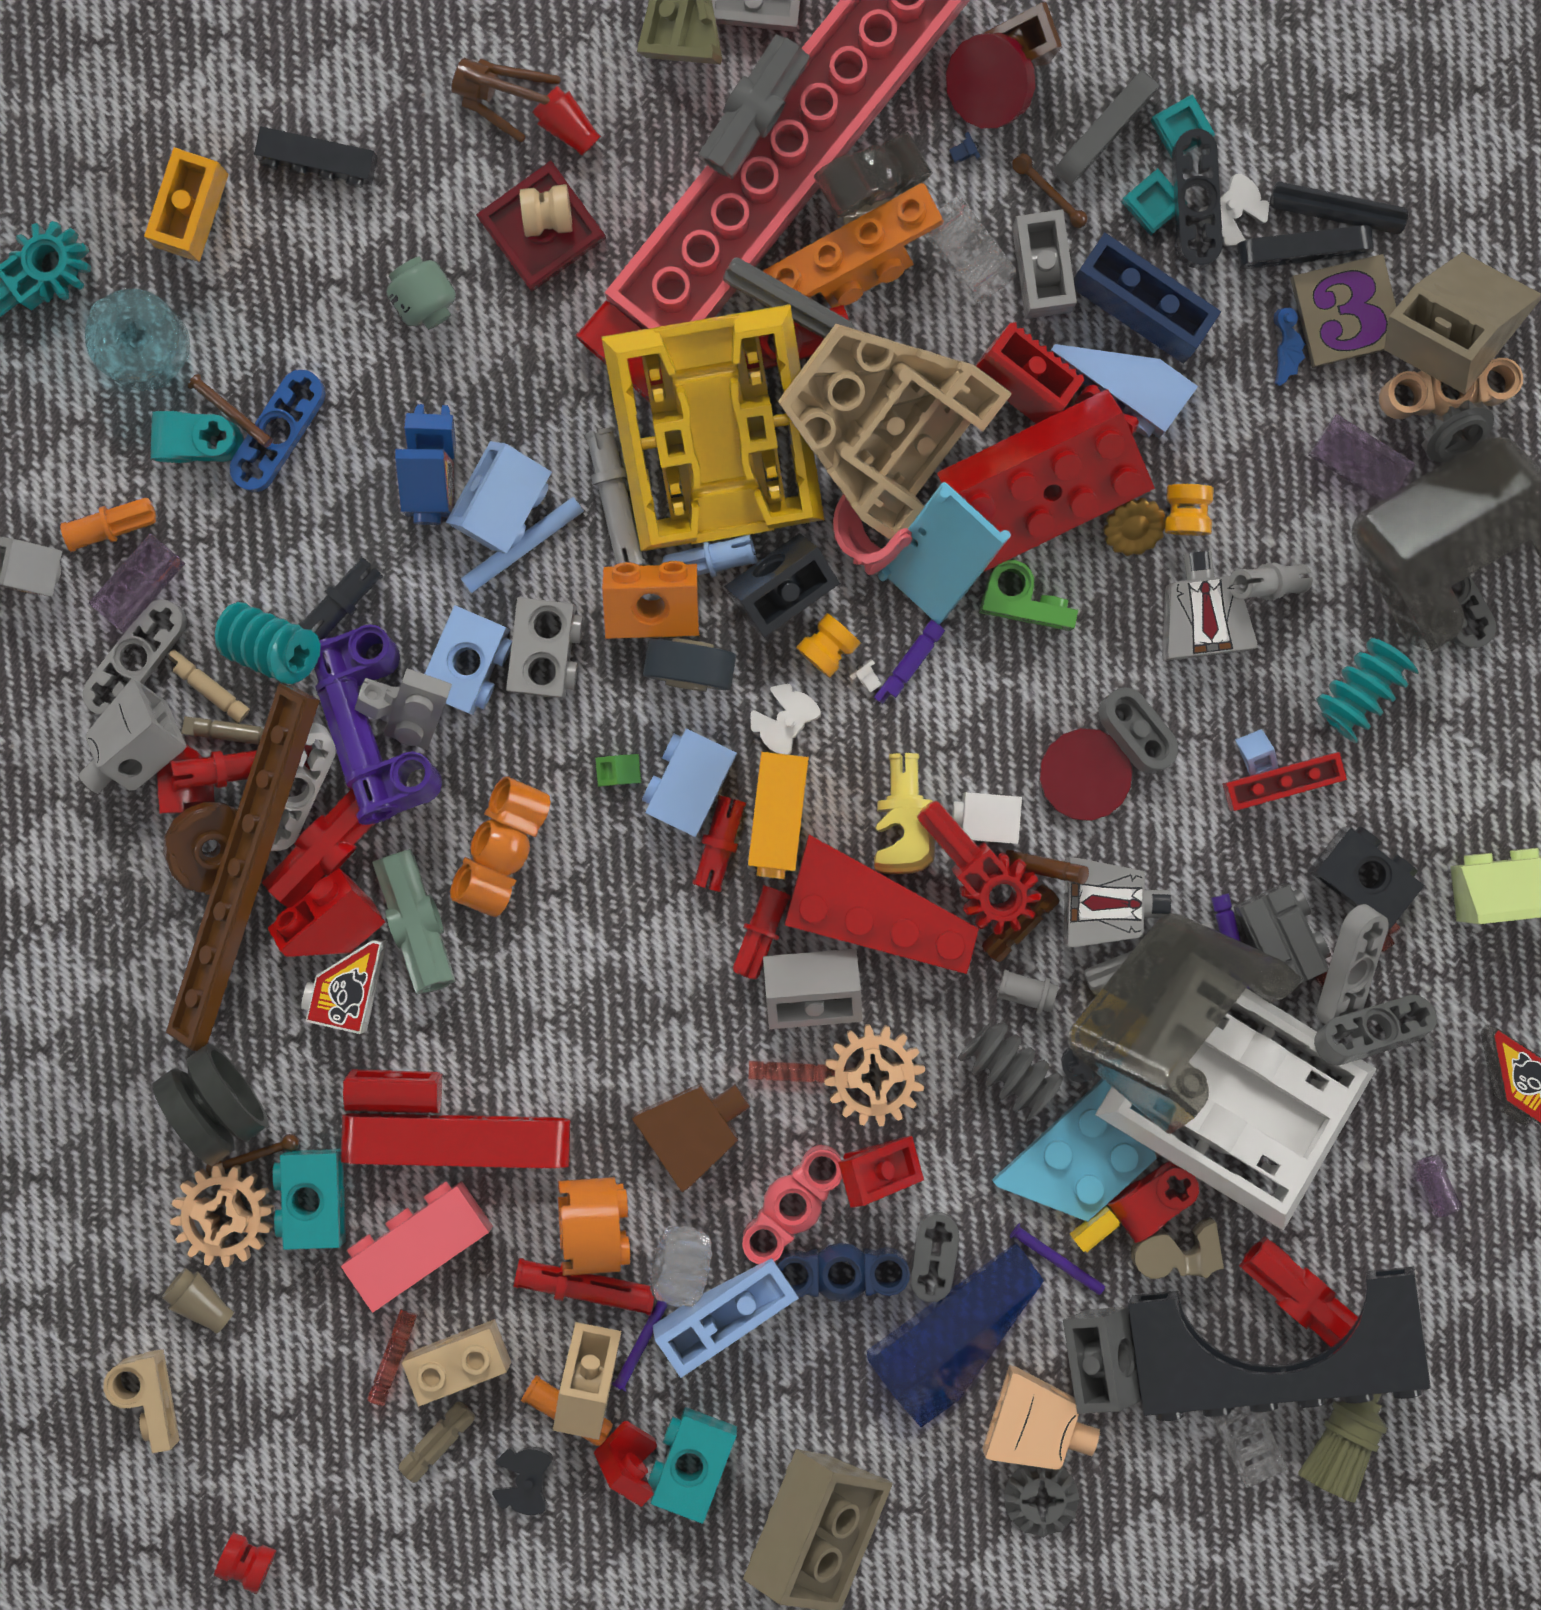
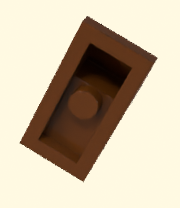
M1041 2L984 32H1000L1016 39L1023 47L1020 49L1024 52L1026 58L1031 59L1033 66L1049 64L1062 48L1047 2Z

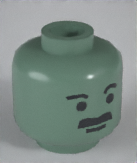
M418 256L402 264L389 274L388 277L392 282L388 285L386 294L406 325L418 326L424 323L426 328L430 330L451 316L447 308L453 304L456 298V291L437 262L432 260L423 261Z

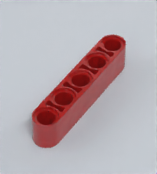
M387 1113L342 1114V1163L510 1168L569 1167L570 1119Z

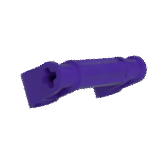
M371 624L363 625L333 638L319 640L321 643L320 656L314 667L318 680L315 688L335 744L346 785L348 788H353L360 810L356 814L358 823L362 825L379 823L393 817L397 813L435 799L441 790L442 780L438 770L422 754L413 751L405 752L382 762L368 716L355 710L360 692L358 686L363 684L365 678L376 680L387 677L398 667L400 651L396 644L383 629ZM379 643L383 644V649L379 656L374 659L365 658L371 646ZM424 769L425 776L422 782L417 786L407 787L408 776L415 770Z

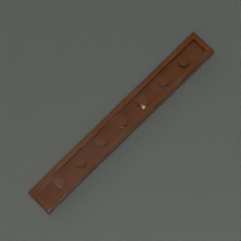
M279 683L166 1029L167 1034L192 1051H198L208 1044L320 702L319 699L292 685Z

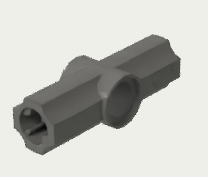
M776 34L749 77L744 76L732 91L723 109L725 114L711 132L705 145L702 146L698 154L699 158L714 171L733 180L759 138H765L777 122L786 104L784 100L806 69L810 61V55L790 39Z

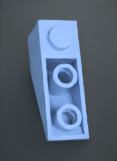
M1055 344L1051 349L1054 352V357H1061L1062 363H1068L1069 369H1076L1077 375L1083 374L1084 385H1096L1100 392L1108 389L1122 412L1139 420L1136 431L1148 438L1151 434L1160 438L1166 432L1198 387L1161 359Z

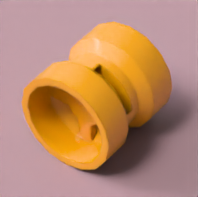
M1200 484L1168 485L1166 500L1171 507L1170 515L1165 518V533L1184 536L1211 535L1212 519L1208 516V506L1213 502L1214 487Z
M826 613L817 623L819 632L817 634L814 633L812 637H805L797 645L796 649L818 670L830 678L839 669L841 655L852 654L861 643L839 621Z

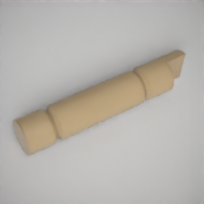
M175 649L169 653V659L176 664L173 669L175 674L183 680H187L190 686L223 712H227V715L237 723L244 720L250 708L241 701H236V697L203 671L196 669L193 663Z

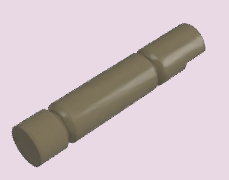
M184 716L181 734L205 738L211 736L213 739L259 745L264 729L261 726L218 720L212 722L211 719Z

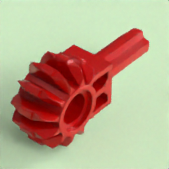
M935 800L922 808L917 815V819L956 864L951 870L964 885L960 887V894L965 898L971 899L963 906V910L966 915L977 914L974 923L979 929H983L991 922L993 932L995 934H1002L1004 923L1008 921L1014 931H1019L1021 924L1017 917L1020 914L1028 919L1034 918L1035 912L1026 904L1041 900V894L1034 889H1030L1038 882V878L1034 872L1024 874L1027 865L1022 859L1014 861L1009 867V857L1005 853H1000L997 857L984 841L977 846L940 802ZM999 884L1010 885L1012 890L1008 900L1000 904L990 902L989 895L995 886Z

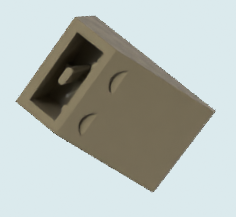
M1461 252L1415 284L1391 313L1384 350L1465 394L1540 302L1541 293Z

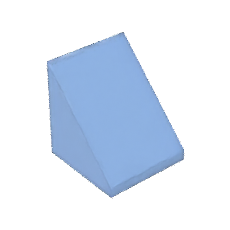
M1262 729L1235 739L1249 775L1278 768L1275 749Z

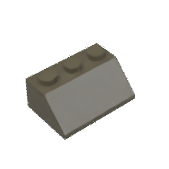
M796 1449L786 1469V1475L774 1504L769 1511L768 1519L756 1548L751 1554L743 1580L779 1605L816 1610H841L893 1483L829 1455Z

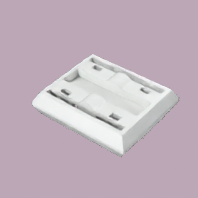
M1189 954L1120 1069V1073L1095 1115L1274 1226L1284 1230L1374 1075L1376 1068L1362 1059L1344 1065L1327 1063L1316 1051L1314 1038L1317 1032L1199 958ZM1201 989L1210 996H1220L1223 1004L1264 1027L1262 1033L1256 1032L1198 996V991ZM1212 1009L1225 1017L1226 1020L1213 1018L1209 1022L1206 1020V1017ZM1274 1034L1289 1042L1307 1056L1319 1057L1320 1064L1342 1077L1340 1081L1337 1082L1271 1040ZM1312 1071L1327 1081L1311 1079L1310 1083L1305 1080ZM1162 1093L1177 1102L1172 1104L1165 1101L1162 1107L1156 1104ZM1136 1097L1183 1125V1131L1199 1140L1195 1148H1191L1178 1140L1176 1136L1130 1109ZM1210 1147L1219 1153L1230 1154L1279 1184L1275 1194L1271 1196L1241 1176L1230 1172L1204 1156L1207 1149ZM1262 1155L1277 1164L1271 1165L1263 1162L1261 1167L1256 1166Z

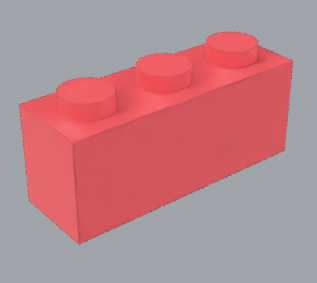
M447 1181L443 1182L423 1197L428 1203L426 1206L414 1214L407 1207L385 1223L389 1231L374 1241L371 1235L368 1234L346 1250L351 1257L341 1265V1268L372 1313L490 1232L493 1225L462 1181L452 1188Z

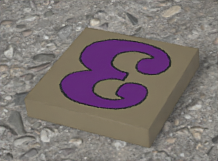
M1384 254L1293 275L1290 278L1312 368L1385 351L1389 316L1396 309V303Z

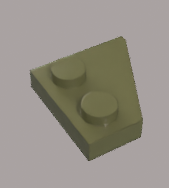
M649 0L637 52L645 58L721 65L722 53L712 0Z

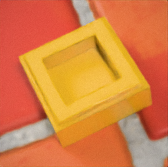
M1105 1206L1088 1222L1084 1221L1074 1229L1070 1235L1083 1252H1088L1119 1227L1120 1222L1110 1209Z

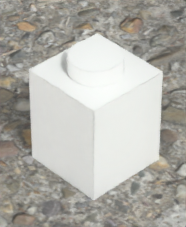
M965 792L962 796V802L954 801L952 817L972 840L1018 844L1022 797Z

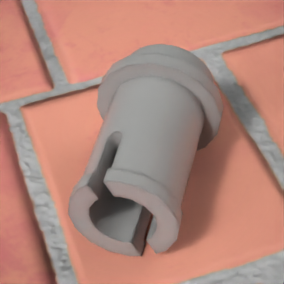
M1004 969L997 999H1004L1037 1008V1014H1041L1042 1010L1051 1012L1056 999L1058 985L1051 984L1050 978L1047 977L1045 981H1040Z

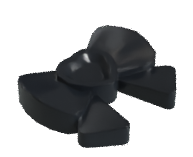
M510 1447L495 1461L498 1466L519 1473L515 1480L517 1487L496 1488L492 1491V1495L500 1508L506 1509L508 1506H511L514 1511L524 1515L542 1514L548 1508V1503L542 1490L544 1489V1472L553 1461V1456L549 1451L539 1447H527L517 1453L514 1448Z

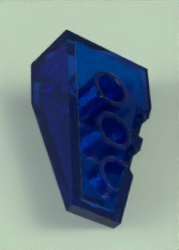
M1015 1242L953 1287L944 1299L931 1303L866 1351L868 1361L895 1399L922 1428L960 1400L1040 1288L1044 1279L1017 1242Z

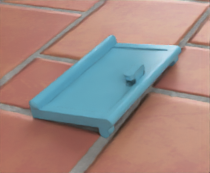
M943 482L908 528L912 532L911 543L890 564L880 570L878 578L881 581L889 579L931 619L940 625L1003 547L1011 534L1008 530H1003L1000 533L952 487Z

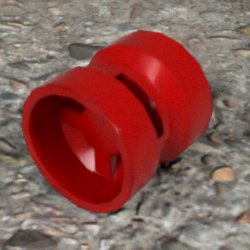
M233 1532L222 1552L213 1576L226 1582L232 1579L241 1582L244 1590L257 1595L273 1562L276 1550L265 1545L255 1547L248 1543L245 1536Z

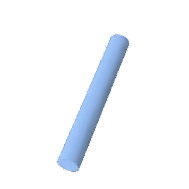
M571 497L526 530L521 541L514 548H510L507 554L497 551L464 575L461 580L469 591L473 593L583 513L584 510L576 499Z

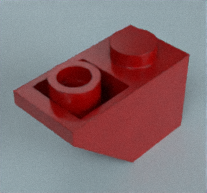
M338 867L329 876L317 881L311 891L294 906L281 912L276 921L268 927V930L280 952L286 957L351 953L386 922L372 899Z

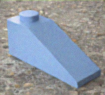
M771 1258L691 1299L652 1326L654 1340L680 1378H682L799 1298Z

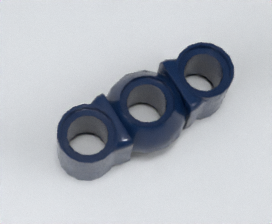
M836 1243L827 1246L819 1253H817V1249L808 1252L795 1249L785 1251L775 1262L781 1272L786 1265L794 1262L802 1264L807 1269L808 1275L802 1283L790 1284L798 1298L805 1295L819 1297L820 1293L831 1301L846 1302L854 1300L864 1291L866 1296L876 1293L892 1296L903 1291L910 1278L909 1267L903 1254L895 1248L889 1247L880 1248L876 1251L863 1248L862 1252L852 1244ZM840 1261L849 1263L855 1270L851 1280L842 1284L835 1283L828 1276L830 1267ZM883 1261H895L901 1267L900 1275L892 1282H882L875 1276V1269Z

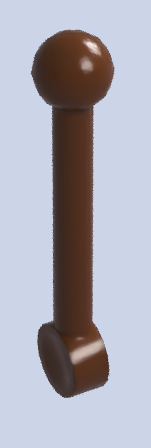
M1024 153L1019 154L1012 162L1015 172L1027 174L1070 217V223L1073 227H1084L1088 221L1087 214L1082 210H1076L1032 167L1033 162L1030 156Z
M287 1134L278 1143L224 1161L220 1160L216 1164L222 1163L226 1171V1169L232 1168L235 1165H241L283 1150L293 1152L299 1147V1139L293 1134ZM207 1164L206 1172L211 1177L213 1166Z

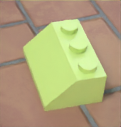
M1539 848L1510 851L1511 859L1493 861L1492 853L1464 856V865L1450 866L1456 921L1486 924L1541 918V856H1539Z

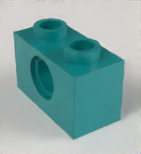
M341 1149L296 1150L281 1154L280 1163H274L273 1186L275 1191H281L282 1209H276L274 1229L276 1238L283 1239V1250L340 1248L346 1242L344 1163L341 1162ZM309 1187L317 1192L320 1199L317 1210L309 1211L301 1207L298 1202L300 1188Z
M688 1407L684 1408L681 1419L672 1416L663 1439V1444L670 1446L664 1463L655 1460L648 1478V1483L654 1492L650 1504L703 1524L735 1442L737 1426ZM692 1453L702 1460L703 1466L697 1472L686 1473L678 1467L677 1459L683 1454Z

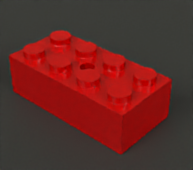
M1108 389L937 472L941 483L945 482L952 487L1000 533L1003 530H1008L1011 534L1010 538L988 564L984 572L1155 489L1125 416Z

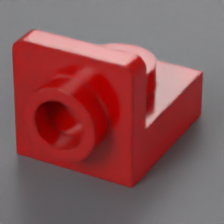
M624 1421L594 1451V1455L609 1488L640 1507L654 1495L646 1478L648 1469L643 1461L657 1448L655 1438L632 1423Z

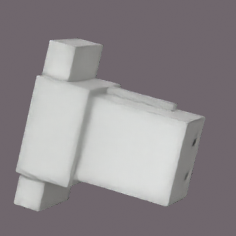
M872 659L864 664H859L856 666V670L848 675L852 680L857 677L870 693L881 685L871 668L875 664Z

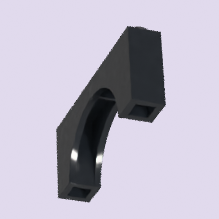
M1414 1266L1366 1271L1367 1289L1364 1304L1357 1320L1348 1333L1339 1342L1319 1355L1296 1363L1281 1365L1246 1362L1215 1348L1196 1331L1183 1309L1179 1291L1132 1295L1128 1306L1144 1416L1156 1415V1420L1173 1421L1183 1418L1184 1412L1203 1411V1416L1217 1417L1230 1414L1233 1407L1250 1406L1251 1412H1268L1278 1409V1403L1297 1402V1406L1300 1408H1312L1325 1405L1326 1399L1345 1397L1346 1403H1364L1372 1401L1374 1399L1373 1394L1393 1393V1397L1397 1399L1421 1396V1390L1431 1389Z

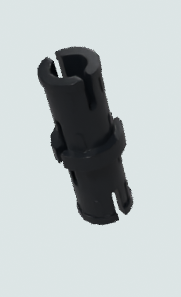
M362 556L335 587L330 585L324 591L327 596L298 624L303 629L312 630L320 620H323V623L314 632L319 640L325 639L347 614L352 616L358 610L355 605L379 579L381 580L384 577L376 568H373L360 581V576L371 566Z

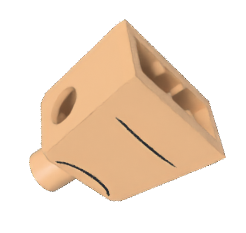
M1009 1365L982 1449L985 1458L992 1461L1058 1470L1063 1466L1068 1449L1093 1456L1098 1444L1100 1429L1077 1422L1079 1414H1077L1076 1402L1073 1396L1016 1366Z

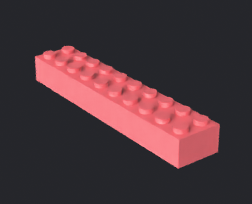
M840 0L802 47L810 55V61L796 81L795 86L792 87L785 98V107L765 138H759L733 180L722 176L708 165L704 168L604 292L607 301L618 308L642 330L714 318L737 290L723 281V276L729 263L734 258H740L754 267L757 266L970 0Z

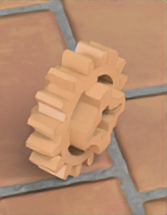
M870 1024L865 1025L864 1036L859 1038L852 1030L847 1031L850 1043L845 1047L835 1042L833 1048L839 1054L838 1059H826L825 1066L835 1070V1075L824 1078L825 1085L837 1087V1091L830 1096V1101L832 1104L842 1100L846 1103L842 1111V1115L846 1118L854 1111L859 1112V1124L863 1126L868 1121L869 1116L876 1117L879 1127L884 1126L885 1115L889 1113L898 1121L901 1120L902 1114L899 1108L903 1104L913 1109L916 1106L915 1101L910 1096L911 1092L924 1091V1085L915 1080V1075L924 1073L925 1066L912 1063V1059L920 1053L918 1048L913 1047L905 1050L903 1046L906 1043L907 1036L902 1033L895 1040L891 1039L890 1027L884 1025L880 1035H874ZM879 1044L893 1049L902 1058L903 1062L890 1063L881 1056ZM862 1047L863 1057L856 1067L844 1070L851 1054ZM871 1054L874 1055V1060L878 1064L879 1069L887 1071V1076L880 1078L878 1096L875 1095V1090L871 1086L868 1079H861L862 1074L869 1072ZM905 1080L898 1096L887 1103L886 1094L893 1084ZM846 1088L861 1089L869 1096L870 1106L855 1100Z
M220 1163L213 1166L211 1177L203 1168L195 1172L197 1185L190 1181H185L181 1184L180 1188L187 1196L186 1198L177 1197L172 1201L171 1205L180 1209L181 1214L172 1218L170 1224L182 1226L184 1232L179 1234L175 1240L177 1243L190 1241L192 1246L187 1254L189 1257H193L201 1251L205 1253L204 1265H211L219 1256L223 1266L229 1267L233 1264L234 1254L242 1262L251 1257L248 1245L257 1250H260L265 1245L259 1233H269L273 1230L274 1225L265 1221L264 1216L274 1212L275 1206L263 1205L262 1198L270 1190L268 1187L259 1190L255 1189L253 1185L257 1180V1174L253 1173L246 1179L241 1178L240 1165H235L229 1174H225L224 1167ZM213 1185H221L215 1198L198 1197L204 1189ZM241 1192L248 1199L252 1211L246 1209L240 1198ZM225 1203L226 1215L232 1217V1219L221 1227L219 1223L220 1216L213 1213V1211ZM194 1220L199 1221L205 1232V1237L197 1230ZM231 1232L248 1233L242 1241L232 1245H224Z

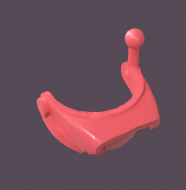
M843 494L840 498L833 518L834 538L841 550L854 558L853 564L864 565V571L868 575H874L890 564L911 543L912 532L908 528H903L892 537L884 548H880L871 542L865 533L861 519Z

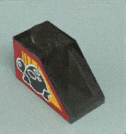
M1485 1024L1480 1033L1493 1097L1505 1104L1501 1112L1524 1127L1527 1126L1529 1121L1541 1126V1057L1497 1027Z

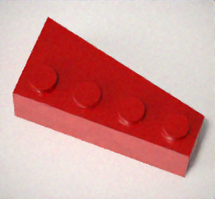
M808 834L785 919V926L967 974L979 928Z

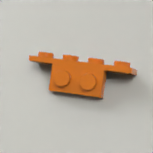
M920 183L766 268L763 272L809 298L821 292L831 308L843 304L844 306L849 305L860 299L863 292L880 283L896 280L904 273L905 269L913 266L914 263L905 245L941 226L944 220L926 185Z

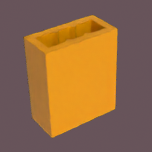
M761 752L748 866L757 867L756 876L785 879L786 870L795 871L809 757Z

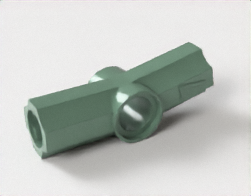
M412 849L373 861L372 863L388 907L385 910L387 922L397 947L402 949L415 993L419 995L434 992L456 982L441 934L444 933L441 917L431 894L427 895Z

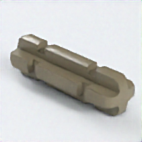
M460 1401L456 1402L446 1413V1419H440L414 1448L415 1452H409L398 1467L403 1476L413 1483L418 1482L428 1471V1465H433L458 1439V1432L463 1433L473 1423L475 1415L467 1405Z

